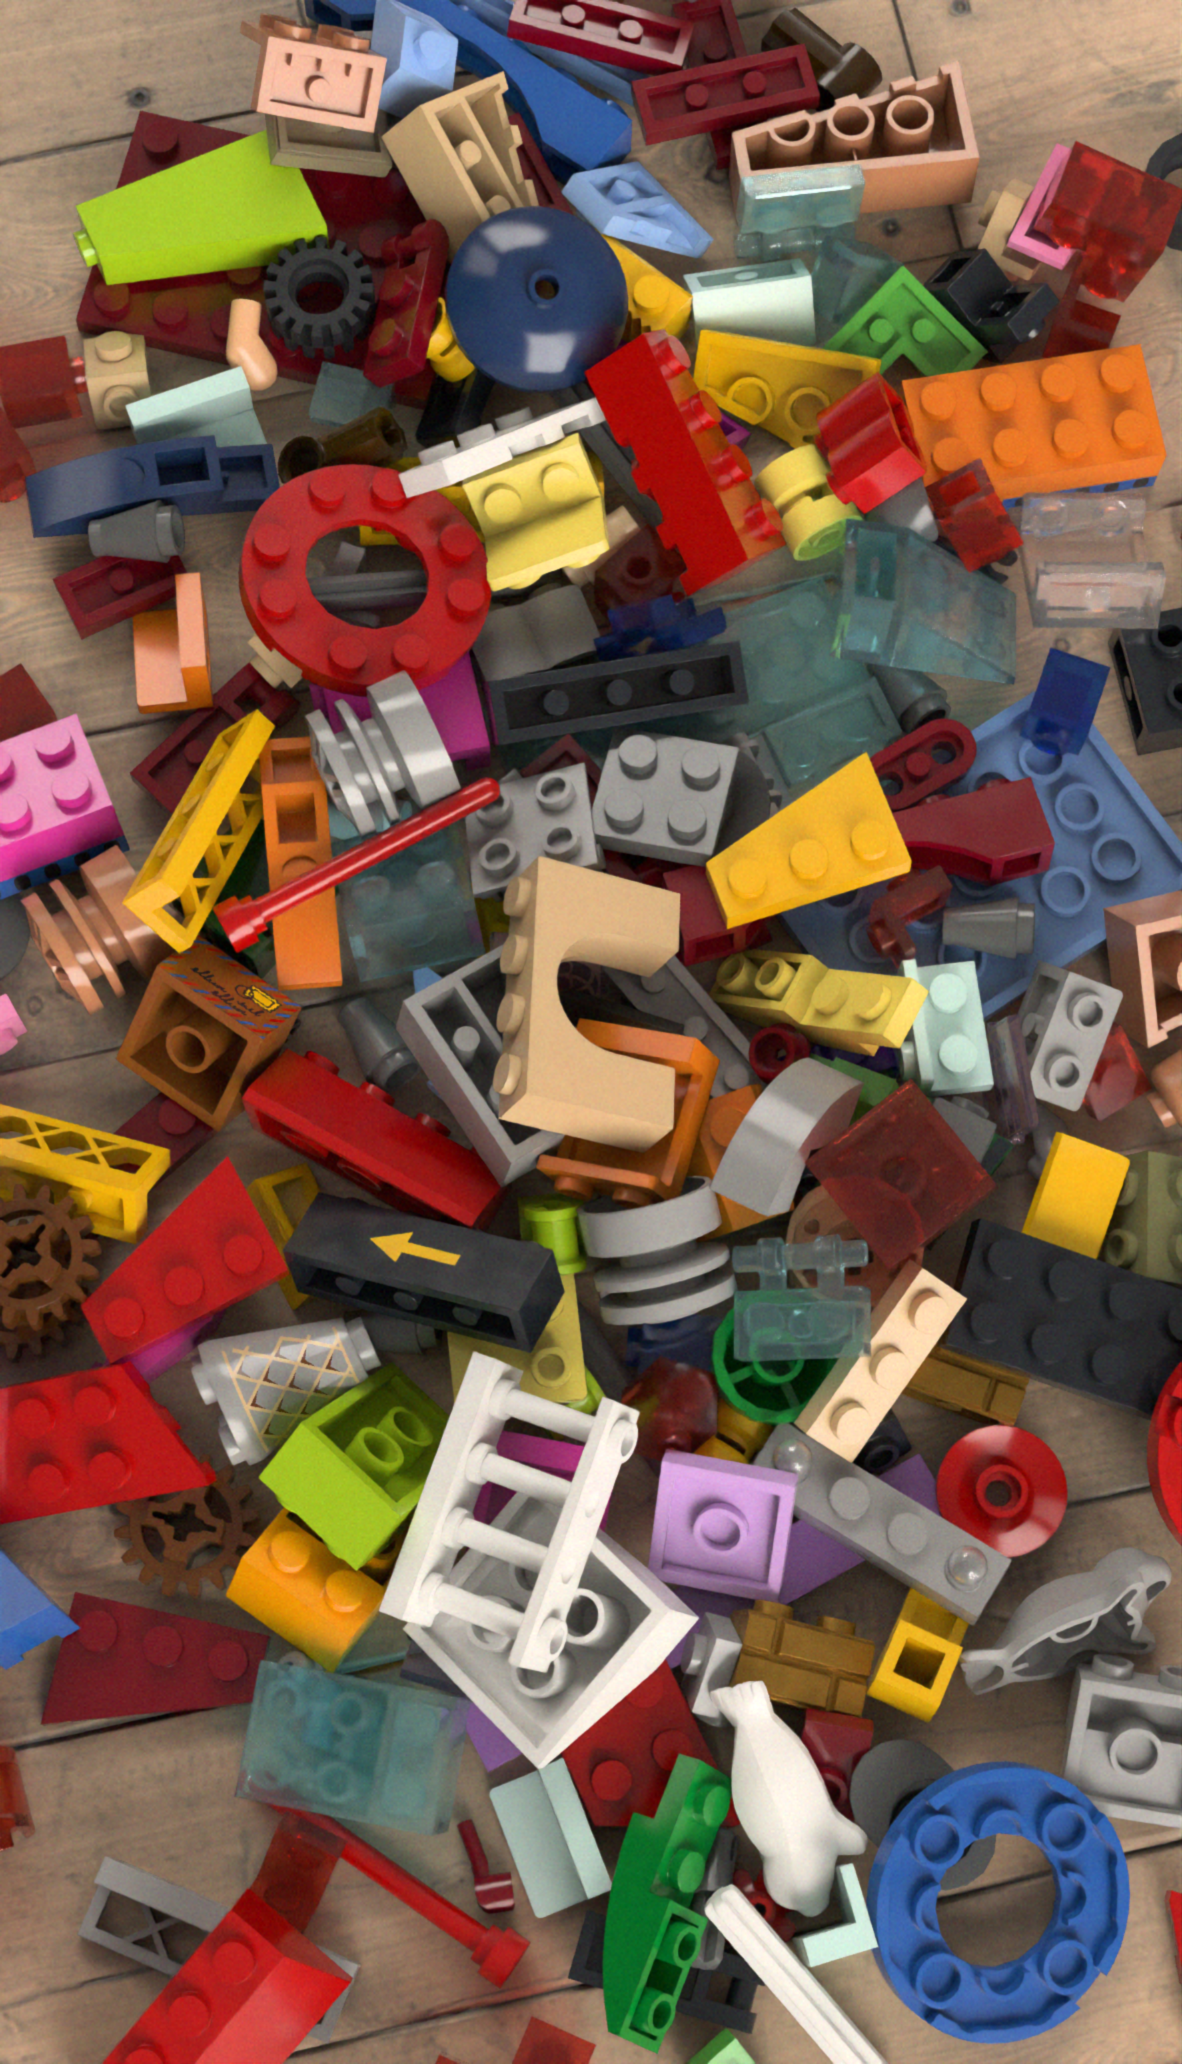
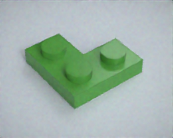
M903 265L821 348L882 359L881 375L901 355L922 377L971 370L988 352Z

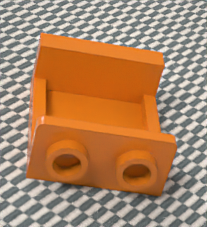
M579 1018L577 1031L594 1045L612 1053L675 1068L674 1126L669 1133L645 1153L565 1135L557 1156L540 1154L536 1168L555 1182L553 1189L556 1192L577 1200L590 1201L593 1193L612 1196L611 1201L619 1206L635 1209L679 1197L720 1060L695 1037Z

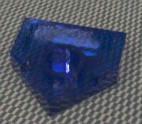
M670 594L630 602L607 610L613 632L597 637L593 641L598 659L606 662L687 647L724 633L725 629H727V621L721 600L695 606L693 598L673 602L672 595Z

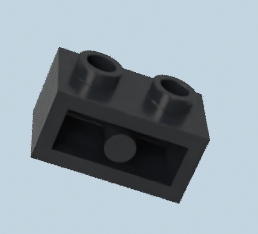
M1182 607L1119 619L1109 638L1108 646L1137 755L1182 747Z

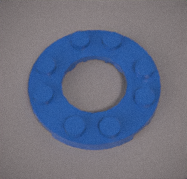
M1000 1761L971 1765L943 1776L921 1791L900 1812L883 1838L870 1872L866 1896V1908L878 1947L871 1950L884 1980L893 1993L917 2016L941 2032L958 2039L986 2044L1010 2043L1024 2040L1050 2030L1068 2019L1080 2009L1076 2002L1090 1988L1100 1972L1107 1976L1115 1962L1126 1931L1130 1904V1885L1126 1858L1112 1824L1106 1815L1099 1812L1094 1804L1078 1790V1787L1051 1772L1025 1763ZM998 1833L1022 1836L1038 1846L1051 1866L1056 1890L1052 1918L1038 1943L1020 1958L994 1967L969 1964L954 1955L941 1936L935 1909L938 1892L941 1891L940 1881L946 1870L959 1861L964 1849L973 1841Z

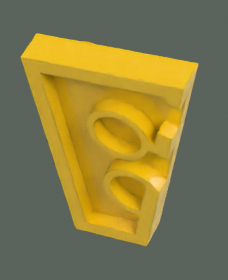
M703 329L700 330L693 380L699 390L706 391L713 398L717 406L753 426L758 425L790 443L789 446L797 449L802 446L816 444L814 436L820 433L816 419L817 413L876 372L880 373L882 359Z
M866 751L706 862V876L726 928L729 929L908 873L911 868V858Z

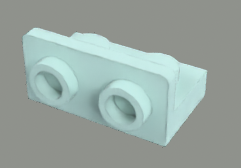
M915 959L902 960L896 976L913 978L928 990L929 993L905 1037L906 1042L902 1043L900 1049L897 1048L901 1080L907 1081L912 1079L913 1092L930 1097L991 1090L994 1081L975 962L966 961L917 967Z

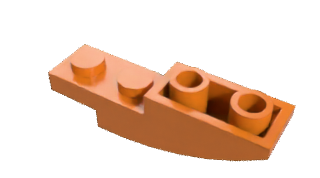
M310 736L268 739L259 754L270 891L332 859L326 786L311 755ZM334 886L272 919L278 991L342 986Z

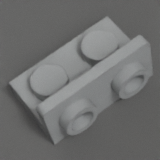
M1038 960L1016 1019L1019 1017L1034 1097L1072 1111H1077L1080 1108L1123 998L1120 990ZM1009 1035L1006 1044L1011 1055L1016 1050L1013 1040ZM1006 1046L1004 1048V1060L1006 1056H1009ZM1013 1054L1012 1064L1017 1090L1024 1093L1017 1056ZM1006 1059L1005 1066L1009 1086L1016 1089L1011 1062L1009 1059ZM1001 1063L999 1065L1001 1081L999 1082L1008 1085L1005 1068Z

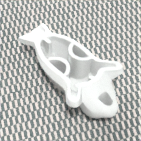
M763 1681L743 1682L742 1684L735 1685L733 1688L724 1687L709 1692L711 1701L735 1727L732 1758L733 1802L742 1827L759 1851V1856L763 1862L765 1887L772 1899L784 1908L796 1910L806 1917H814L821 1914L829 1905L830 1890L833 1884L835 1863L838 1855L863 1854L868 1844L867 1835L859 1826L845 1818L834 1807L823 1778L808 1749L800 1738L774 1713L767 1688Z

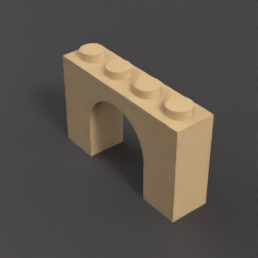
M538 856L519 877L515 876L511 879L503 902L504 913L510 915L509 937L504 943L500 958V969L507 975L505 996L501 1001L497 1014V1029L503 1033L502 1056L498 1060L493 1078L494 1090L500 1093L498 1119L645 1153L673 1129L675 1068L612 1053L587 1040L572 1025L563 1010L558 995L557 974L560 963L585 961L650 978L679 951L680 893Z

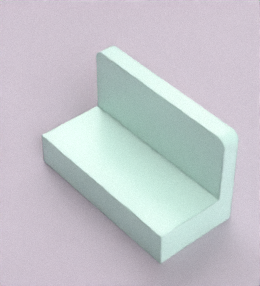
M800 258L683 275L684 290L693 296L691 311L693 315L696 355L700 330L703 329L808 347L815 344L812 280L809 271Z
M241 366L125 405L137 445L215 435L217 447L267 444L253 409L250 387Z
M563 1758L547 1764L543 1769L538 1768L535 1772L495 1787L490 1791L491 1801L536 1917H546L611 1890V1880Z
M853 1863L835 1866L832 1885L843 1922L792 1937L797 1957L804 1966L813 1967L878 1947Z

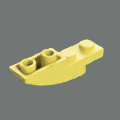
M747 948L744 952L730 955L720 965L716 974V982L709 996L722 1011L762 1027L768 1028L777 1023L791 1024L795 1027L796 1033L804 1034L809 1042L848 1052L875 1056L879 1046L900 1049L929 991L916 980L909 977L829 969L813 955L758 949L749 950Z

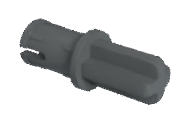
M724 1828L718 1829L705 1864L703 1879L695 1890L689 1906V1910L708 1919L701 1937L700 1951L695 1961L691 1964V1967L703 1970L716 1969L723 1959L725 1936L707 1917L704 1905L719 1888L733 1885L734 1867L740 1837L738 1835L734 1836L733 1831Z

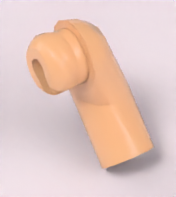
M235 299L231 302L226 359L232 369L242 367L250 390L263 391L271 387L276 381L278 371L275 359L259 336L262 305L254 300Z

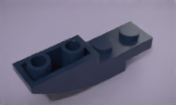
M215 435L178 438L113 449L65 462L25 477V489L33 538L88 534L89 522L92 519L106 518L161 500L165 506H178L182 516L258 511L269 496L280 488L272 444L217 447Z

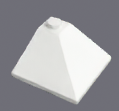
M517 1492L489 1526L549 1547L562 1508ZM598 1528L565 1620L568 1628L566 1642L559 1656L550 1662L547 1673L518 1667L507 1662L515 1642L514 1639L442 1611L435 1615L431 1627L408 1622L403 1630L536 1768L543 1769L652 1674L697 1622L699 1617L653 1572ZM470 1548L451 1570L449 1578L452 1586L525 1614L539 1574Z

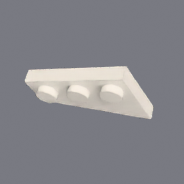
M596 397L534 417L528 406L496 418L495 421L499 429L497 431H494L492 423L457 435L460 444L459 448H455L454 442L451 440L419 452L418 456L421 464L398 474L406 497H413L452 485L512 460L513 456L565 438L564 434L596 425L606 419Z

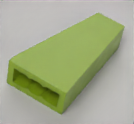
M267 129L76 205L82 229L73 233L75 243L86 267L97 264L106 285L270 265L271 262L279 264L277 254L286 247L292 256L295 255V242L304 238L307 248L312 249L316 248L315 237H326L327 248L330 249L327 224L300 169L270 165Z

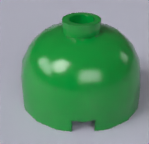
M774 1290L749 1296L728 1311L712 1336L709 1366L715 1389L729 1408L752 1422L774 1426L795 1422L843 1354L838 1330L824 1310L811 1301L807 1303L800 1297L788 1295L789 1293Z

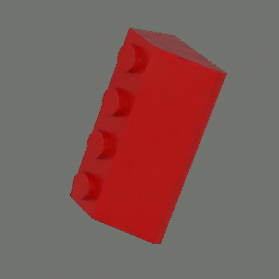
M287 1048L248 1087L243 1095L242 1101L252 1129L400 1212L412 1211L421 1214L427 1219L459 1227L464 1226L469 1229L476 1227L486 1233L512 1188V1182L501 1188L474 1146L468 1150L448 1139L451 1131L445 1125L423 1113H418L415 1119L398 1111L393 1108L396 1102L395 1099L371 1083L363 1081L359 1088L337 1076L340 1069L334 1063L313 1051L308 1050L304 1057Z
M247 1887L100 2064H283L348 1987L353 1978Z

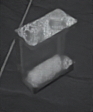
M1029 492L1023 495L1017 547L1033 628L1158 629L1166 574L1163 562H1150L1143 535L1146 500L1142 493Z

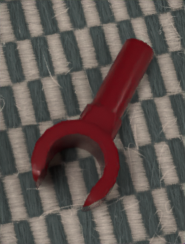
M469 1819L457 1824V1829L472 1866L471 1871L474 1876L475 1895L479 1908L488 1914L514 1910L515 1903L511 1872L489 1874L488 1860L473 1820Z

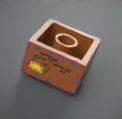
M197 935L190 948L180 954L175 951L157 965L116 1060L220 1132L245 1110L242 1101L243 1095L248 1087L278 1058L302 1007L207 940Z

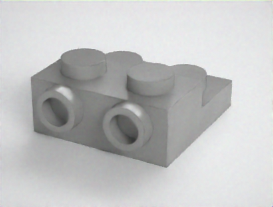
M1097 1654L1093 1658L1092 1665L1076 1662L1065 1720L1067 1738L1060 1777L1078 1787V1790L1094 1804L1098 1811L1108 1817L1182 1829V1667L1175 1665L1161 1666L1159 1676L1133 1672L1134 1664L1131 1661L1115 1655Z

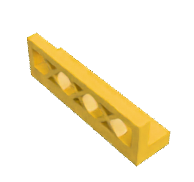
M258 709L219 733L122 901L128 909L179 954L192 946L264 814L259 754L275 725ZM249 774L259 785L254 794H241L240 788ZM226 813H228L232 834L217 835L216 831ZM204 854L209 875L207 878H193V872ZM180 897L185 915L182 924L162 908Z
M0 1104V1133L14 1131L26 1135L12 1139L0 1138V1197L5 1203L13 1201V1191L16 1184L24 1186L30 1199H36L37 1193L43 1185L50 1186L54 1192V1205H57L67 1196L73 1198L77 1203L78 1207L72 1220L88 1215L95 1226L91 1233L136 1245L148 1231L147 1193L171 1166L170 1149ZM66 1147L84 1150V1152L62 1155L51 1151ZM132 1163L141 1167L135 1174L110 1168L109 1166Z

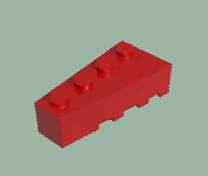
M665 329L641 334L584 373L616 442L624 448L631 446L636 458L631 461L632 472L630 473L639 493L647 495L651 500L657 502L663 514V523L656 526V530L665 549L671 551L677 548L686 564L688 571L680 575L679 580L688 597L728 581L787 545L781 534L783 522L778 511L769 500L761 499L750 480L753 472L749 460L737 445H730L718 424L722 421V417L717 404L706 391L699 390L689 373L688 368H690L691 362L685 348L677 338L672 335L668 336Z

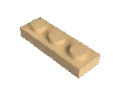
M909 1259L794 1424L804 1433L852 1463L967 1298Z

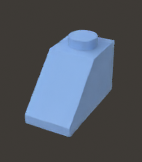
M376 0L370 50L387 58L378 108L403 119L419 105L453 91L458 39L434 18L395 0Z

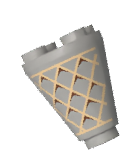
M342 1317L213 1339L198 1345L199 1354L191 1357L194 1366L191 1368V1372L205 1404L209 1405L218 1401L223 1412L222 1415L217 1416L221 1427L218 1429V1433L233 1466L245 1460L249 1466L264 1460L288 1440L302 1421L368 1378L367 1371L381 1365L361 1317L345 1323Z

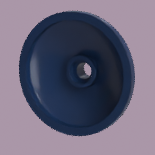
M526 206L509 209L488 218L477 226L463 241L448 271L445 286V308L449 327L457 345L465 357L481 373L491 380L514 390L528 393H550L565 390L587 379L585 371L614 353L627 322L628 290L625 275L617 256L607 241L594 228L580 218L558 209ZM540 280L549 282L555 291L554 298L547 300L539 297L535 291V282Z

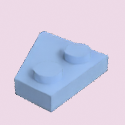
M638 161L574 173L561 191L576 207L578 218L589 224L592 228H596L603 235L696 259L703 256L714 240Z

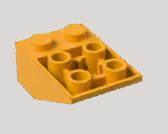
M283 1508L241 1558L225 1596L333 1674L380 1614L379 1609L409 1527L383 1551L356 1571L345 1560L332 1554L325 1546L323 1539L296 1513Z

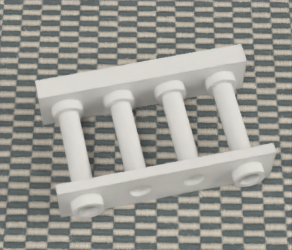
M473 1351L379 1611L403 1621L431 1627L436 1614L440 1611L514 1639L515 1642L507 1662L518 1667L547 1673L550 1662L559 1656L566 1642L568 1628L565 1620L620 1466L630 1458L636 1446L638 1438L636 1422L640 1412L614 1400L602 1397L597 1414L594 1417L523 1392L519 1384L524 1372L523 1370ZM515 1417L585 1442L586 1444L572 1482L499 1456L496 1446L505 1421ZM490 1481L562 1508L549 1547L474 1520L472 1512L482 1485ZM467 1546L539 1574L525 1614L452 1586L449 1576L458 1551Z

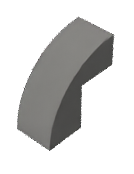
M809 1057L791 1064L766 1087L748 1111L720 1162L710 1190L766 1217L789 1211L810 1151L843 1142L864 1082Z

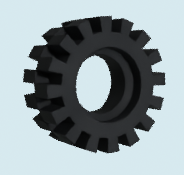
M315 237L316 248L308 249L304 238L295 242V255L292 256L285 247L277 254L279 266L271 262L267 269L268 281L264 280L263 291L268 320L271 322L272 331L276 338L279 340L284 336L285 347L292 352H295L297 347L302 345L304 357L314 359L316 348H323L325 359L335 358L334 346L340 344L345 354L355 349L353 337L356 336L363 342L369 334L368 324H374L376 302L372 272L368 264L363 266V257L356 249L348 255L345 242L336 239L332 250L327 248L326 237ZM328 282L338 286L344 298L339 308L330 313L310 314L299 307L296 302L300 290L309 284Z

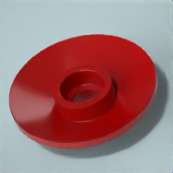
M992 1425L971 1431L960 1438L948 1450L938 1469L935 1496L942 1518L1007 1558H1013L1034 1551L1053 1536L1065 1514L1068 1489L1061 1463L1044 1441L1021 1428ZM990 1483H1000L1006 1488L1008 1500L1004 1506H995L987 1499L986 1489Z

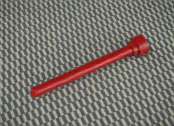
M482 778L254 900L248 895L238 901L234 895L213 906L212 909L234 950L238 953L259 942L257 935L268 929L265 923L494 802L500 795V785L493 778Z
M258 1770L250 1775L248 1789L252 1795L472 1951L473 1954L470 1959L480 1966L477 1973L501 1989L531 1944L529 1940L509 1926L505 1931L494 1924L490 1929L486 1928L268 1771Z

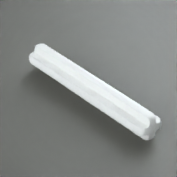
M732 1884L726 1887L722 1886L712 1894V1897L704 1905L707 1917L834 2064H888L736 1886Z

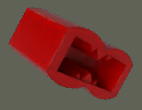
M876 372L817 413L816 419L820 433L814 436V440L832 469L826 473L827 482L836 497L843 504L847 505L853 501L866 514L927 473L926 461L914 436V426L902 398L879 372Z

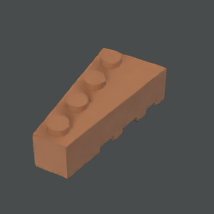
M956 61L940 66L938 75L915 81L913 76L890 82L888 91L859 99L855 93L836 99L833 108L812 115L802 110L732 132L728 178L737 226L970 203L972 201L980 157L960 62Z
M1182 890L1103 908L1111 986L1120 990L1123 994L1115 1016L1116 1028L1147 1048L1167 1039V1032L1182 1025Z

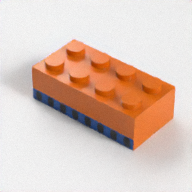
M1141 344L901 381L898 395L902 398L914 426V436L926 461L927 473L922 475L921 478L935 520L1153 486L1167 456Z

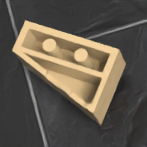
M504 71L419 105L381 136L425 219H436L445 227L450 240L447 256L450 264L463 241L477 226L488 218L513 208L539 206L533 181L524 180L516 148L522 144L518 125L509 124L502 94L508 90Z

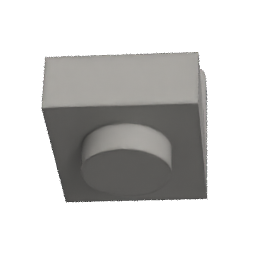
M705 1612L698 1634L690 1633L683 1648L681 1670L685 1674L681 1687L691 1711L700 1720L713 1726L730 1728L733 1725L713 1704L709 1692L729 1686L742 1642L730 1618Z

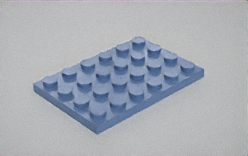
M1058 676L970 731L974 736L977 747L972 768L962 781L940 793L955 797L974 792L980 786L992 780L1004 778L1013 782L1031 777L1055 841L1049 870L987 887L957 875L925 869H910L908 873L776 915L777 919L802 954L813 955L829 969L896 976L902 960L915 959L917 967L974 961L985 1022L1025 996L1038 960L1066 969L1106 943L1103 908L1182 890L1181 841ZM943 749L932 756L939 764H949L953 761L951 754ZM894 781L882 788L883 793L889 796L897 795L901 792L899 785ZM1018 896L1020 903H1035L1033 954H1017V960L958 945H943V915L945 906L960 907ZM892 1048L898 1064L897 1048ZM899 1067L886 1071L890 1078L895 1080L900 1078Z

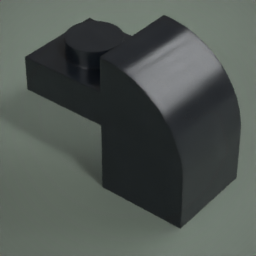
M986 248L953 252L923 284L946 310L988 351L981 359L993 363H1002L1018 345L1024 344L1038 335L1046 324L1043 318L1059 302V299L1046 282L1013 286Z

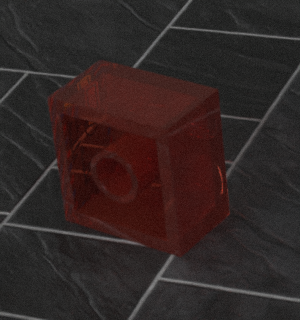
M912 1079L905 1082L804 1162L891 1273L993 1194L997 1188L996 1183Z

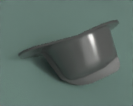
M899 1738L879 1743L862 1756L852 1773L849 1799L853 1817L867 1837L879 1848L891 1824L910 1801L930 1784L955 1770L939 1754L921 1742ZM996 1834L984 1839L975 1840L964 1849L959 1861L948 1868L940 1881L941 1890L947 1891L967 1886L984 1873L995 1852Z

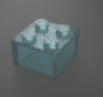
M456 822L338 884L345 925L360 982L486 954ZM376 832L364 839L357 835L353 838L331 842L333 857L380 832Z

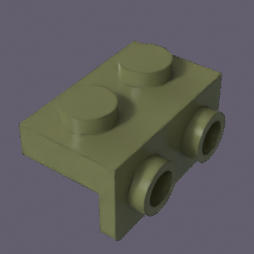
M1150 1150L1126 1155L1125 1157L1130 1160V1165L1105 1235L1103 1245L1104 1262L1182 1290V1157Z

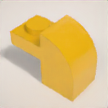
M910 1587L887 1643L877 1661L867 1687L866 1695L929 1723L940 1706L963 1647H960L969 1623Z

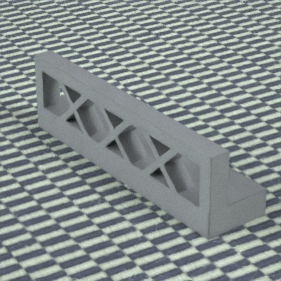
M105 1856L94 1880V1883L98 1884V1888L77 1935L174 1976L183 1964L170 1958L161 1930L184 1921L202 1929L206 1937L231 1907L115 1857ZM113 1891L140 1902L148 1928L122 1938L98 1927ZM152 1908L172 1917L157 1923ZM152 1935L158 1953L134 1942ZM314 1944L353 1978L348 1987L326 2011L321 2024L317 2022L307 2034L328 2044L361 1964Z

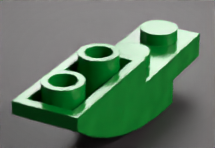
M679 1754L654 1819L635 1812L632 1814L612 1881L605 1922L603 1996L608 2032L656 2054L659 2052L665 2033L672 2025L681 1990L691 1964L695 1961L700 1951L701 1937L708 1919L689 1910V1906L695 1890L703 1879L707 1858L720 1824L728 1813L732 1795V1778L701 1760Z

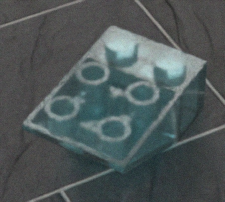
M846 519L833 578L829 657L1014 685L1016 679V593L908 527Z
M260 1660L234 1797L430 1836L446 1833L450 1825L472 1700L467 1695Z

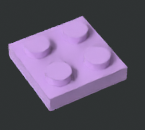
M666 1449L661 1464L648 1569L662 1582L778 1603L783 1585L799 1474Z

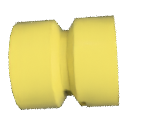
M816 444L799 447L777 458L759 473L754 483V487L761 499L769 500L778 511L780 517H782L783 530L781 534L787 543L786 546L792 557L797 561H807L833 551L852 538L862 527L864 521L853 501L847 505L843 504L830 488L826 479V473L832 469Z

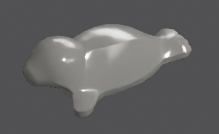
M1133 1547L1119 1548L1105 1555L1092 1572L1068 1575L1041 1586L1030 1594L1015 1610L993 1647L971 1649L960 1655L958 1661L962 1668V1675L966 1685L972 1693L980 1695L1012 1682L1043 1680L1075 1670L1076 1662L1091 1664L1093 1663L1094 1656L1097 1654L1150 1653L1155 1649L1156 1642L1154 1634L1143 1623V1618L1155 1597L1169 1586L1172 1576L1170 1566L1164 1558L1147 1554L1141 1549Z

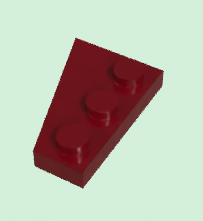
M75 1592L69 1616L80 1629L62 1639L40 1725L48 1726L77 1721L115 1719L144 1714L255 1704L271 1637L269 1635Z

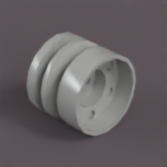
M405 670L366 688L372 717L363 722L359 720L353 709L344 699L334 702L336 712L344 729L339 733L333 734L320 709L305 715L310 732L311 755L336 809L354 825L361 839L376 833L374 822L367 808V805L377 801L385 818L392 826L400 822L394 792L405 788L421 810H424L461 790L451 760L416 686Z
M685 1177L679 1197L640 1208H624L612 1202V1196L603 1195L583 1204L576 1210L587 1254L593 1257H618L619 1261L601 1269L592 1277L597 1291L610 1293L598 1302L602 1319L606 1324H651L680 1319L730 1298L738 1290L735 1275L731 1269L718 1268L730 1259L728 1247L723 1243L696 1242L695 1240L713 1231L722 1223L716 1194L710 1190L712 1180L709 1177Z

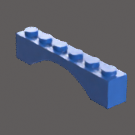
M304 0L306 16L317 24L337 26L354 32L373 31L376 0ZM395 0L434 18L458 39L457 66L476 75L481 80L504 71L508 90L502 94L504 101L515 113H520L553 177L564 186L574 173L620 165L631 151L632 120L628 118V115L621 106L607 98L599 99L582 88L576 78L565 69L548 66L533 56L529 48L520 40L507 36L504 37L485 25L482 18L468 6H456L449 0Z

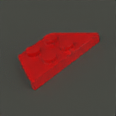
M131 1361L11 1384L0 1389V1525L204 1487L217 1481L214 1469L207 1461L200 1464L177 1434L182 1427L166 1407L158 1404L153 1399L149 1384Z
M666 1658L652 1674L560 1753L594 1826H629L633 1812L654 1819L679 1754L701 1760L718 1770ZM732 1797L730 1798L728 1813L720 1827H735L741 1824Z

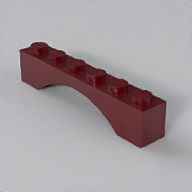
M1031 777L1013 782L1004 778L992 780L971 793L955 797L945 794L931 796L922 800L916 807L892 813L911 858L910 869H925L957 875L987 887L1049 870L1055 841ZM680 863L672 871L663 873V889L680 893L679 954L684 967L746 951L762 928L778 915L774 914L727 929L706 876V867Z

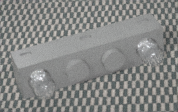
M788 1423L775 1427L752 1464L754 1466L799 1474L793 1511L795 1517L972 1626L975 1625L1012 1561Z

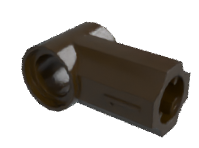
M796 7L792 10L785 9L772 22L770 29L761 42L762 52L805 43L820 93L819 106L814 108L817 112L831 109L834 107L836 99L855 93L859 99L866 98L883 80L879 65L864 48L852 42L845 43L842 46Z
M379 406L317 439L304 435L293 438L280 453L278 475L281 482L286 484L307 472L336 465L357 464L386 468L402 460L403 452L408 449L404 430L398 425L391 411Z

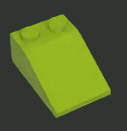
M391 1362L302 1421L258 1478L274 1492L276 1499L284 1508L296 1513L323 1539L325 1546L332 1554L345 1560L357 1571L389 1546L410 1526L450 1416Z

